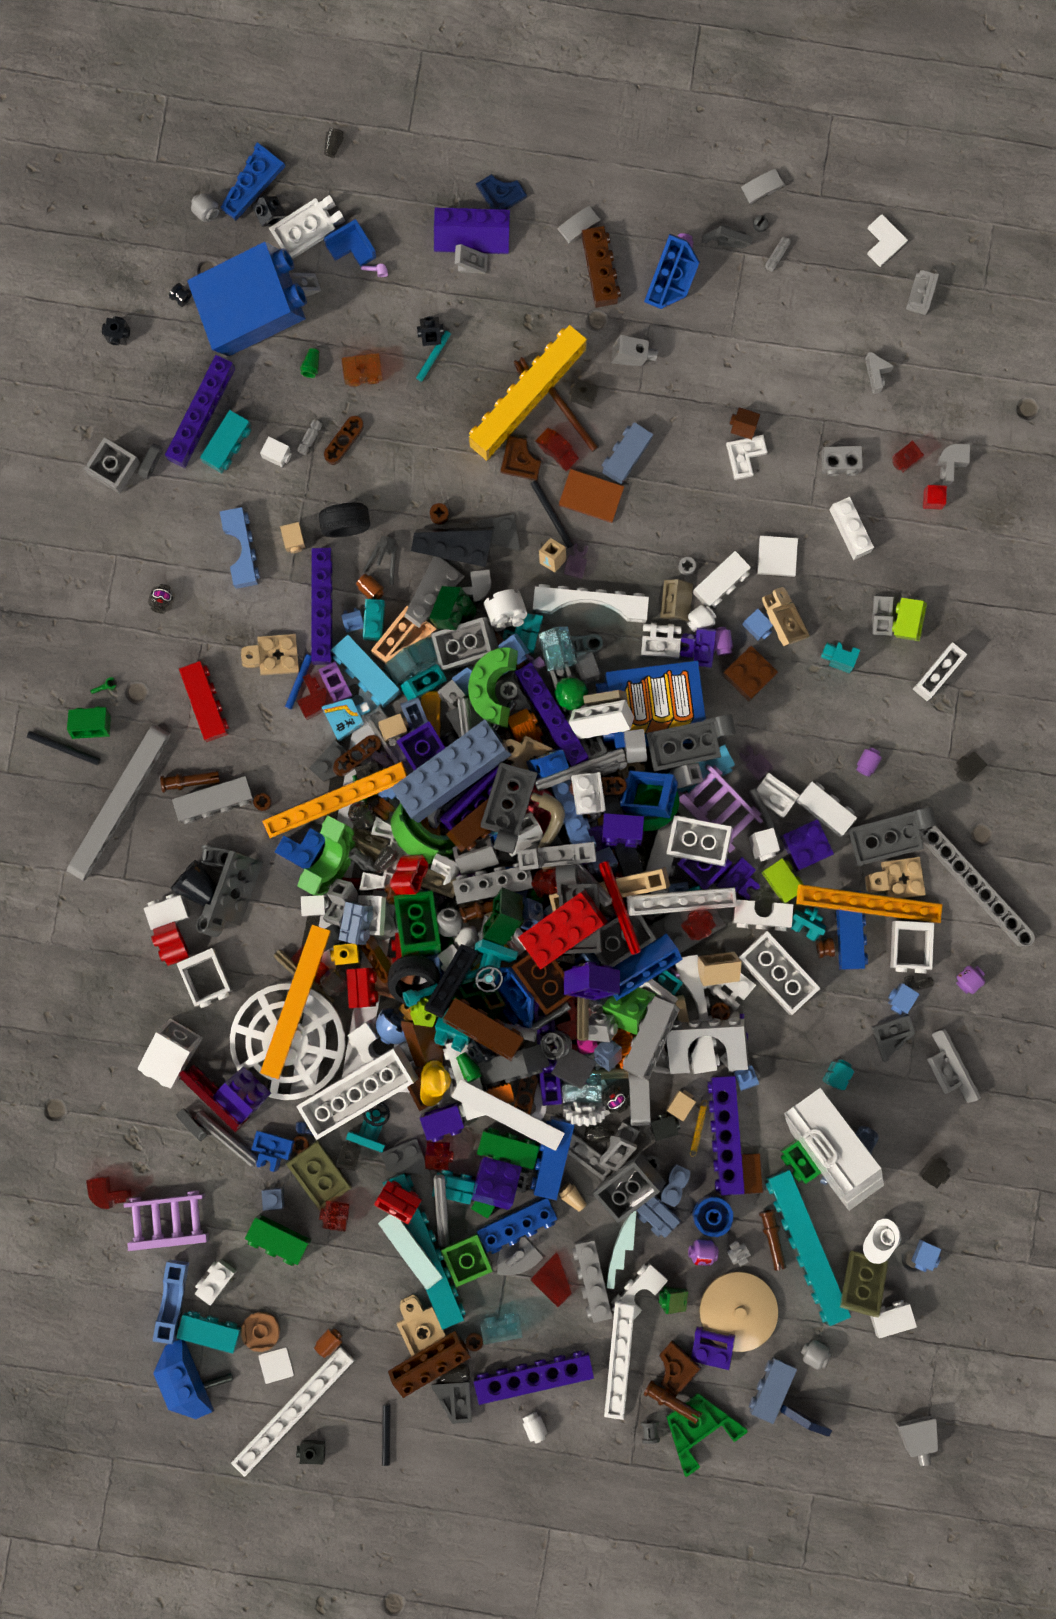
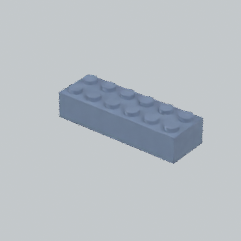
M484 719L391 788L410 818L419 823L512 754L493 726Z

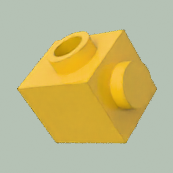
M357 944L333 946L334 950H330L331 961L335 962V965L360 963ZM344 951L347 952L346 958L342 957V953Z

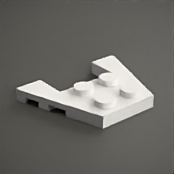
M379 817L374 819L371 835L391 839L384 874L379 876L363 872L359 889L361 891L385 888L390 883L393 874L397 871L396 866L399 859L403 855H409L398 846L391 830V824L389 825L382 821Z

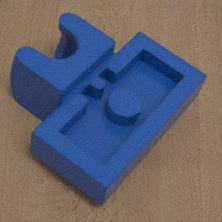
M257 1130L251 1149L261 1152L259 1153L256 1166L263 1167L268 1160L270 1162V1171L276 1172L279 1169L281 1158L290 1160L295 1141Z

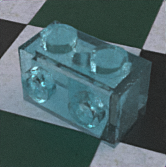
M568 626L554 627L539 634L548 671L562 670L577 664Z
M591 1074L582 1090L561 1079L562 1102H601V1075Z
M514 1312L503 1314V1318L498 1319L495 1316L486 1317L480 1323L484 1345L523 1338L520 1317L515 1315Z

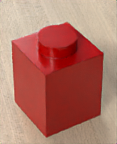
M927 485L924 489L923 509L942 510L946 505L947 486Z

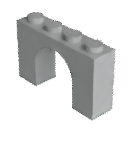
M732 1017L728 1020L714 1018L709 1021L691 1020L690 1022H674L667 1038L670 1074L690 1073L689 1046L695 1039L702 1036L715 1037L724 1044L727 1051L729 1071L748 1070L749 1057L745 1019Z

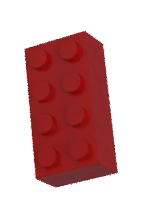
M584 889L517 938L541 970L608 921Z

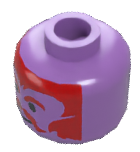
M698 1239L694 1241L692 1246H689L688 1256L692 1258V1262L695 1265L711 1266L718 1259V1247L711 1240Z

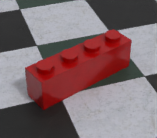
M201 661L179 668L203 739L209 742L228 735L227 729L230 728L226 718L221 716L220 712L223 711L220 701L215 699L214 694L217 691L214 683L209 682L208 676H210L207 665H203Z

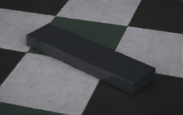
M463 944L460 945L426 1003L424 1010L443 1018L477 959L478 951Z

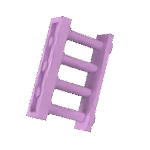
M707 764L705 768L710 773L703 779V782L699 783L689 793L684 795L679 791V802L697 820L710 822L705 817L708 815L707 812L729 792L736 800L710 823L721 825L741 805L748 812L732 829L728 852L731 853L735 849L731 844L734 841L733 839L753 819L759 823L763 822V820L759 817L761 813L754 806L750 808L721 777L723 773L715 765L711 767ZM716 778L722 784V787L702 807L699 806L697 808L693 804L694 798Z
M199 1190L189 1191L185 1196L141 1200V1197L129 1198V1202L124 1203V1208L132 1207L134 1238L133 1241L127 1243L128 1251L209 1241V1234L203 1233L200 1227L198 1199H203L205 1193L199 1194ZM190 1200L193 1231H191L190 1235H184L181 1232L178 1201ZM171 1202L173 1233L172 1237H164L161 1230L159 1204ZM151 1205L154 1230L152 1239L145 1240L144 1236H142L140 1206Z

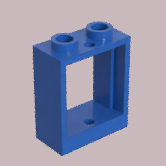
M629 771L628 778L625 779L626 790L620 798V805L625 813L670 818L678 787V781L672 774ZM638 784L663 786L658 806L633 804Z

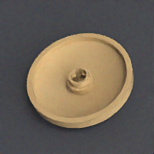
M740 1271L723 1274L708 1285L701 1298L699 1312L704 1330L728 1336L729 1334L736 1335L734 1352L750 1351L761 1346L769 1339L776 1327L778 1305L775 1295L762 1279L753 1274ZM712 1340L718 1346L727 1348V1343Z

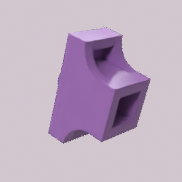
M336 662L319 669V673L334 703L352 697Z

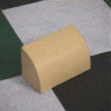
M735 952L698 956V972L702 985L739 982L741 960Z

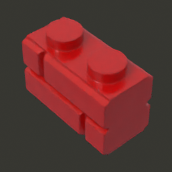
M347 969L349 1008L375 1007L379 997L378 992L375 991L377 974L374 969Z
M388 1180L374 1205L404 1223L409 1224L422 1199L415 1192H408L402 1189L398 1182H390Z

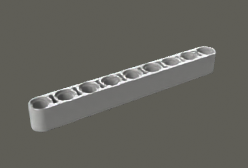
M155 724L150 727L68 865V873L82 881L87 879L166 746L171 733Z
M936 826L919 830L924 845L1017 946H1030L1035 939L1034 933ZM929 833L936 835L935 843L929 841ZM943 847L949 849L948 857H944L941 854ZM956 861L962 864L961 871H957L954 868ZM970 875L973 876L976 881L973 886L970 885L967 881ZM982 890H986L988 892L989 896L987 900L981 898L980 894ZM995 904L1001 906L1002 911L1000 914L994 912ZM1009 918L1013 919L1015 922V925L1012 929H1010L1007 926V920ZM1022 933H1025L1028 936V940L1026 943H1023L1020 940V935Z

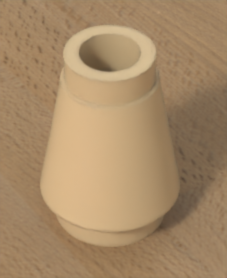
M567 1183L558 1192L560 1199L578 1212L587 1204L575 1185Z

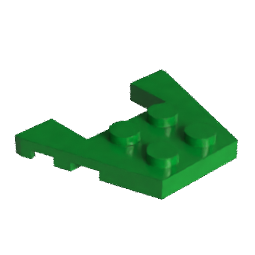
M699 1393L684 1402L697 1411L702 1412L700 1418L692 1414V1416L699 1419L697 1424H694V1422L676 1411H672L666 1416L685 1477H688L700 1468V1465L689 1449L720 1426H723L733 1442L748 1433L744 1426Z

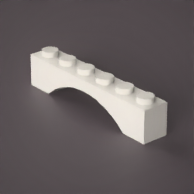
M539 584V587L535 586L533 612L552 614L571 604L594 603L614 610L626 621L646 623L649 597H645V594L634 593L632 596L626 595L625 592L615 591L614 594L607 593L606 590L600 589L596 590V592H589L586 588L569 590L567 586H558L557 589L550 588V585Z
M698 955L682 957L683 960L674 965L675 971L680 975L677 979L682 981L691 993L697 1007L699 1020L709 1021L712 1019V1016H708L707 1008H710L708 996L705 997L704 989H707V986L702 985L699 977ZM702 1036L696 1039L690 1053L693 1074L716 1071L717 1066L720 1065L719 1056L714 1053V1047L717 1046L715 1037Z

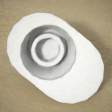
M881 1219L876 1222L863 1244L864 1255L870 1262L880 1264L891 1256L901 1242L899 1227L889 1219Z

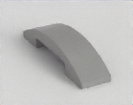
M595 842L517 851L519 870L597 861Z

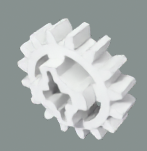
M582 1097L579 1099L572 1098V1101H567V1104H564L563 1117L566 1118V1121H571L572 1125L577 1124L581 1126L585 1124L589 1127V1124L596 1125V1122L601 1123L602 1119H605V1106H603L602 1102L597 1103V1099L593 1100L590 1097L586 1099Z

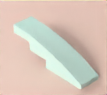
M636 1210L627 1216L614 1244L608 1266L606 1288L614 1289L616 1269L624 1270L625 1250H633Z
M389 1214L378 1223L427 1290L443 1278L401 1220Z

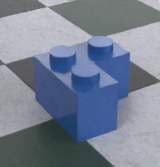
M311 828L301 845L283 836L275 853L303 869L310 868L321 856L325 847V838L322 834Z

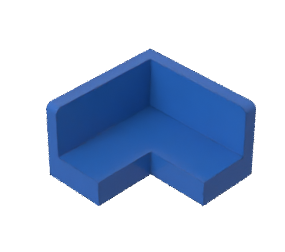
M356 219L324 237L325 246L334 261L350 252L360 267L376 259L375 249Z

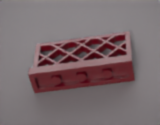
M195 1064L187 1070H182L179 1074L180 1079L234 1132H237L250 1118L248 1117L240 1124L213 1098L220 1088Z

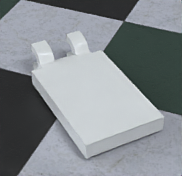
M329 195L320 202L316 198L271 226L269 230L281 249L285 248L291 258L294 259L322 241L324 237L336 231L334 226L345 222V219L340 211H337L332 216L329 215L327 210L336 206Z

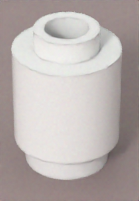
M537 1412L522 1418L524 1421L523 1426L530 1442L535 1441L536 1444L546 1439L545 1435L548 1432L541 1416H538Z

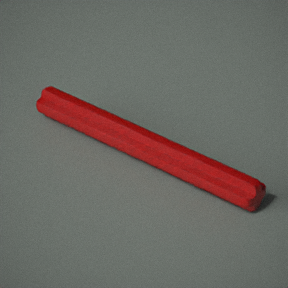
M608 861L601 862L599 868L608 893L612 898V904L630 953L632 955L640 953V945Z

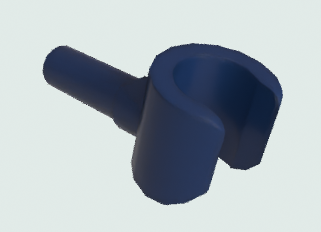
M296 1122L295 1130L298 1133L314 1136L310 1129H306L307 1124L305 1122Z

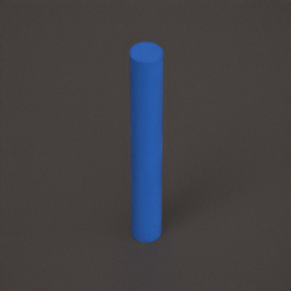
M305 655L285 705L288 709L292 710L310 666L311 655Z

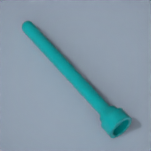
M479 968L469 971L465 980L474 978ZM438 984L419 991L408 990L403 992L406 1005L408 1007L416 1005L421 998L431 995Z

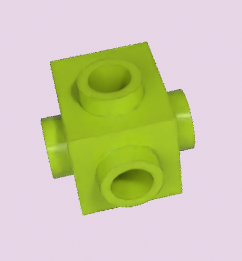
M431 995L421 998L416 1005L411 1006L410 1015L414 1025L433 1027L438 1016L424 1010Z

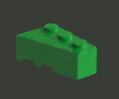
M488 1127V1130H483L476 1155H485L495 1160H502L510 1164L534 1169L540 1146L536 1145L537 1141L526 1138L525 1141L517 1139V1135L507 1133L504 1136L499 1134V1130Z

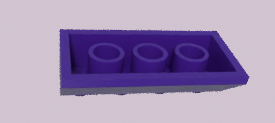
M435 207L434 252H455L456 245L462 244L482 253L509 254L510 210Z
M499 765L485 774L447 813L444 812L440 820L447 830L450 831L489 798Z

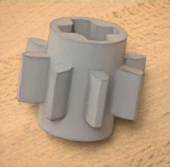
M738 1241L730 1244L731 1250L727 1251V1254L733 1265L738 1263L741 1267L748 1263L747 1258L751 1255L745 1243L739 1245Z

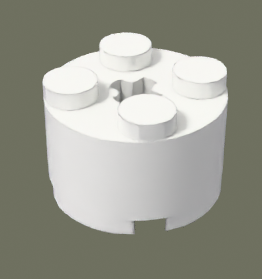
M514 589L503 590L493 594L494 598L490 601L489 598L485 600L484 606L490 624L494 627L495 631H502L512 625L518 627L524 624L523 619L527 616V610L520 591L515 593Z

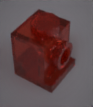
M912 440L894 454L892 463L897 470H901L904 473L919 462L924 454ZM904 454H907L910 459H906Z
M556 868L538 870L531 884L539 898H542L544 894L557 893Z

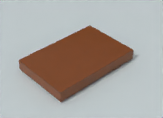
M570 469L558 506L612 523L624 486Z

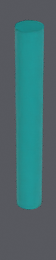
M444 331V335L441 336V344L434 347L418 373L417 380L421 382L424 380L451 336L450 332Z

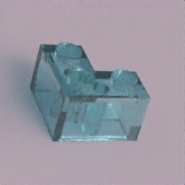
M429 638L423 639L404 647L383 668L395 685L404 683L412 678L413 675L421 673L424 668L427 670L436 665L437 655L435 647Z

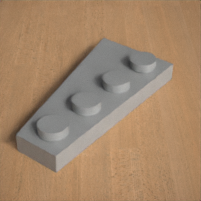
M433 556L404 617L420 628L430 617L441 586L457 587L465 576L442 558Z

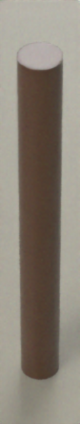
M550 389L548 393L590 450L594 452L598 449V446L556 389Z

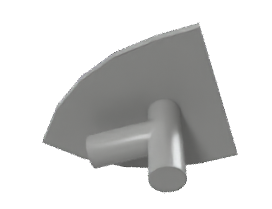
M522 1236L519 1238V1242L509 1246V1243L502 1246L497 1261V1274L516 1275L523 1273L538 1264L544 1257Z

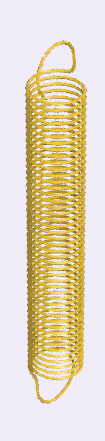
M702 1103L700 1107V1117L699 1113L697 1117L694 1141L692 1140L690 1149L691 1151H694L695 1149L697 1129L696 1153L698 1152L701 1113L702 1129L705 1120L706 1106H702Z

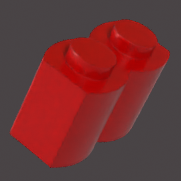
M403 855L399 859L396 866L397 871L390 880V887L396 895L417 894L419 892L422 879L428 870V862L423 855Z
M175 921L153 929L152 942L155 947H159V957L162 962H166L167 966L190 958L187 945Z

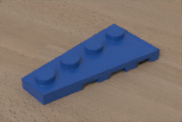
M258 142L254 147L253 154L248 157L244 170L239 173L235 186L230 189L221 206V209L235 221L285 168V164Z

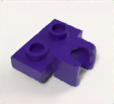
M697 628L696 635L683 634L681 642L687 643L689 647H682L680 655L686 657L694 656V661H698L699 666L712 668L717 629Z
M741 857L718 882L716 887L719 889L735 887V891L744 900H749L750 895L746 891L747 887L757 890L760 888V885L750 877L756 869Z

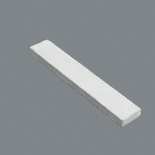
M735 887L626 896L629 916L737 907Z
M462 1079L459 1080L451 1095L452 1098L555 1151L565 1134Z
M615 1302L604 1417L624 1420L635 1303Z

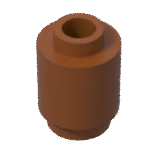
M365 573L356 582L358 590L368 599L379 600L384 595V587L371 575L368 576Z
M328 1328L317 1340L314 1349L323 1358L330 1356L343 1342L341 1339L342 1334L335 1328L333 1330Z

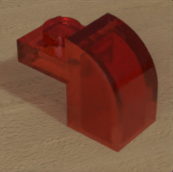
M548 427L535 440L543 452L553 457L566 472L579 459L571 449L570 443L559 433Z
M310 674L303 677L310 695L297 700L306 720L322 713V707L328 703V694L325 687L317 690L320 688L316 677L312 678Z
M573 999L565 1001V1003L569 1002L572 1007L568 1010L571 1020L558 1024L557 1028L566 1032L571 1041L577 1039V1002L574 1003Z
M109 1176L86 1180L88 1196L91 1202L99 1208L110 1209L113 1207L112 1200H114L115 1204L124 1203L126 1198L131 1197V1189L111 1192Z

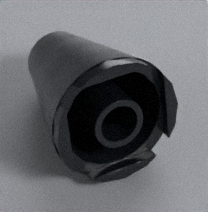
M194 860L175 881L171 890L205 907V904H211L217 885L201 864Z

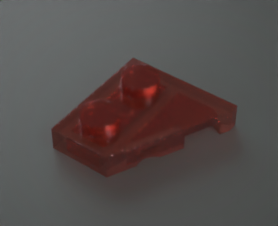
M555 1252L530 1280L559 1307L572 1292L559 1255Z

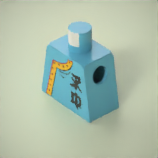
M352 698L322 707L339 742L363 726L364 723L361 716L370 712L366 701L355 706Z

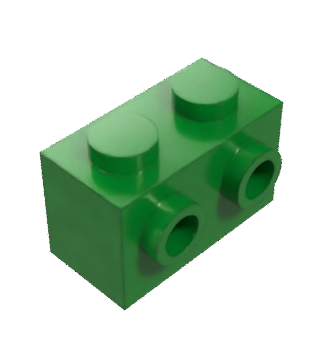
M97 706L88 709L76 708L68 710L67 731L72 739L110 737L111 715L106 707Z
M795 1139L780 1150L783 1154L780 1156L786 1166L791 1165L794 1170L792 1174L798 1182L802 1181L804 1184H807L821 1174V1171L799 1140Z

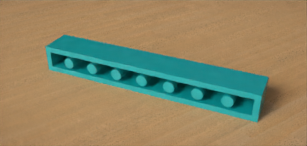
M786 1169L767 1177L768 1183L765 1184L769 1194H773L775 1197L774 1207L777 1213L781 1212L782 1214L781 1224L785 1231H789L791 1237L788 1240L792 1249L796 1248L799 1256H796V1260L800 1268L804 1267L806 1274L803 1276L806 1284L812 1286L814 1292L811 1293L814 1303H819L822 1310L819 1311L822 1322H827L829 1326L851 1318L849 1310L840 1307L842 1293L791 1171Z
M406 1173L388 1179L390 1182H398L402 1189L408 1192L413 1191L411 1187L414 1186L411 1176H406ZM418 1206L409 1224L404 1222L403 1224L411 1232L443 1277L431 1288L426 1289L443 1330L464 1321L466 1311L463 1304H459L456 1297L459 1294L456 1286H451L450 1271L447 1266H443L441 1261L444 1259L440 1248L436 1249L435 1247L436 1237L433 1230H428L426 1225L429 1223L425 1212H421Z

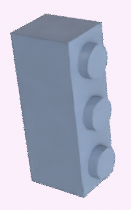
M635 422L631 427L627 426L622 434L625 437L621 442L617 441L612 449L614 453L611 457L607 456L602 464L604 467L602 473L620 485L623 484L653 438L651 432Z
M773 1356L772 1360H768L764 1371H766L764 1379L761 1378L757 1384L756 1389L758 1393L756 1397L753 1396L749 1403L752 1415L771 1424L775 1422L797 1371L795 1366Z

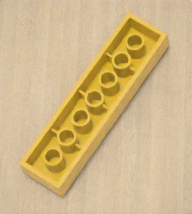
M571 325L559 331L557 334L558 338L554 343L550 342L545 347V353L541 357L538 355L532 362L533 366L529 370L523 371L519 377V382L516 385L513 383L507 390L508 394L504 398L501 397L497 400L491 413L488 411L482 418L483 422L479 426H474L469 432L470 447L486 461L586 351L587 339Z

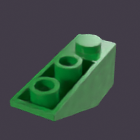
M664 1286L663 1291L659 1292V1303L665 1314L686 1312L688 1290Z

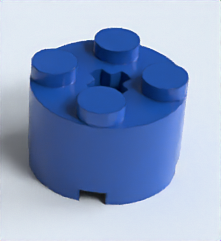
M713 1195L701 1198L693 1208V1221L701 1233L711 1237H719L730 1230L733 1222V1211L724 1199ZM710 1212L717 1213L715 1216L716 1220L708 1219Z

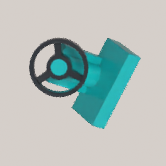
M482 939L475 943L474 950L482 953L479 969L475 975V982L481 991L493 992L501 986L503 981L502 973L499 970L501 960L510 963L516 960L518 952ZM498 972H499V974H500V981H499V983L496 985L494 982L496 981L497 975H498ZM484 981L486 984H492L493 988H482L478 982Z
M380 1102L377 1105H381L386 1111L381 1112V1110L373 1109L372 1107L366 1115L363 1112L364 1121L360 1132L356 1133L350 1130L346 1140L382 1153L386 1143L377 1139L382 1126L389 1120L390 1110L386 1104Z

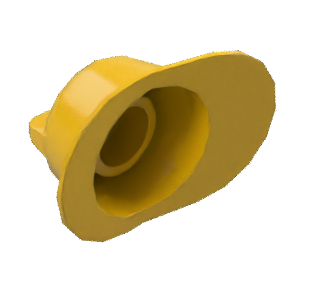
M432 1060L428 1062L421 1072L420 1096L421 1101L426 1106L436 1105L451 1084L450 1074L439 1061Z

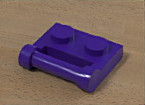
M697 1326L691 1358L697 1363L729 1370L736 1335L729 1334L728 1336L703 1330V1327ZM706 1338L727 1343V1348L701 1342V1339Z

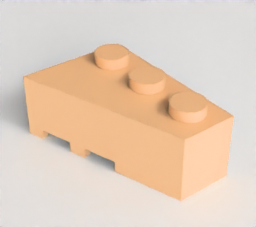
M408 606L404 608L371 650L372 654L387 666L431 638V633L437 632V629L427 621L418 628L405 618Z

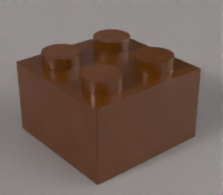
M750 646L724 671L722 676L750 702L777 675L778 671Z

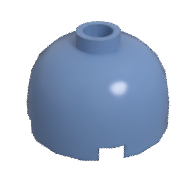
M387 1007L381 1010L376 1020L377 1033L381 1041L386 1044H400L406 1041L401 1027V1021H405L403 1018L404 1014L399 1012L397 1015L393 1013V1008Z

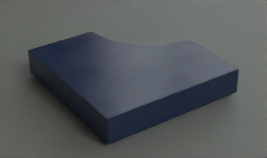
M491 174L476 183V187L490 209L508 210L527 198V194L518 180L502 182Z
M782 1405L780 1409L781 1413L808 1430L827 1437L832 1432L824 1424L802 1414L794 1408Z

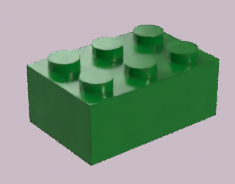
M426 891L417 894L394 896L402 957L441 953L433 892Z
M261 1214L254 1218L245 1237L248 1245L256 1249L261 1247L266 1250V1254L272 1257L278 1255L284 1258L283 1262L290 1266L298 1265L302 1261L312 1240Z

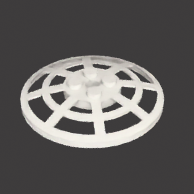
M291 983L266 987L252 995L239 1009L230 1033V1051L237 1071L243 1066L246 1069L254 1066L260 1073L262 1067L259 1065V1062L266 1057L278 1023L272 1010L283 1007L285 1001L269 1005L265 994L277 990H288ZM312 988L309 995L324 1005L329 1013L318 1018L312 1010L305 1006L303 1013L307 1014L313 1022L306 1026L299 1023L284 1065H294L299 1075L292 1077L280 1076L278 1080L261 1074L267 1079L272 1080L270 1098L295 1100L316 1093L329 1083L341 1065L345 1051L343 1023L332 1003ZM258 999L262 1010L254 1016L249 1027L238 1025L245 1010L252 1002ZM263 1015H266L270 1025L266 1028L265 1032L254 1030L257 1022ZM332 1019L338 1034L337 1051L326 1049V1034L323 1025ZM315 1029L319 1032L320 1047L309 1045L308 1033ZM236 1032L246 1035V1051L249 1060L242 1064L239 1063L235 1050ZM252 1037L262 1040L263 1051L255 1056L252 1051ZM307 1053L317 1055L314 1063L306 1070L301 1060ZM323 1057L335 1059L329 1073L316 1085L310 1075L318 1068ZM303 1079L309 1088L304 1092L296 1094H278L279 1083H293Z

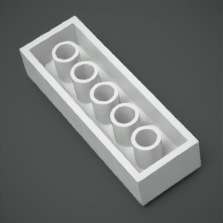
M397 1045L304 1100L296 1107L317 1140L410 1086L419 1077L401 1047Z

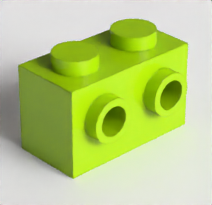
M901 598V601L896 606L897 621H894L892 626L894 636L901 639L920 641L927 604L924 601Z
M780 859L761 873L781 902L785 904L797 896L798 885H804L799 876H794L791 871L793 870L791 864L787 860Z

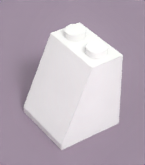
M170 1018L155 1033L138 1070L145 1076L157 1080L162 1086L171 1089L179 1080V1074L182 1070H185L203 1037Z

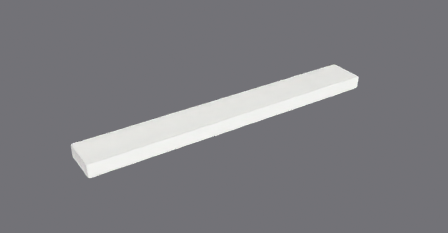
M340 1346L238 1454L231 1464L245 1477L355 1359Z

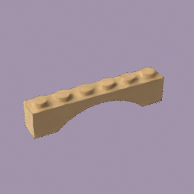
M666 867L615 879L622 898L670 887ZM599 882L603 889L608 893L605 882ZM557 892L549 895L553 912L559 908V895H557Z

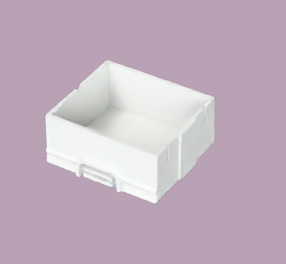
M821 1088L784 1113L791 1134L795 1139L799 1140L830 1187L849 1211L884 1186L881 1167Z

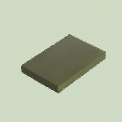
M318 1140L286 1162L290 1171L319 1211L352 1188Z
M851 1250L848 1257L840 1307L878 1318L881 1311L889 1261L886 1260L880 1264L872 1263L863 1253Z

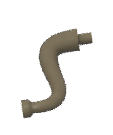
M533 792L531 800L538 802V807L551 813L549 826L537 848L549 847L564 823V808L553 796L545 792L543 795ZM556 866L542 867V869L553 873L556 877Z

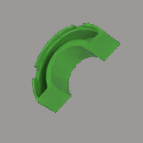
M508 647L498 648L485 654L474 666L468 685L469 698L475 711L488 722L503 727L508 726L510 708L503 706L497 700L495 686L502 674L507 671L516 670L518 651Z
M400 803L391 817V830L398 846L409 855H423L428 864L431 865L436 854L453 860V847L456 845L447 835L438 836L427 831L420 822L417 823L410 818Z
M328 815L320 831L325 838L323 853L313 866L304 868L297 885L314 896L327 893L336 878H343L352 861L348 858L349 852L355 847V841L352 840L353 830L348 825Z

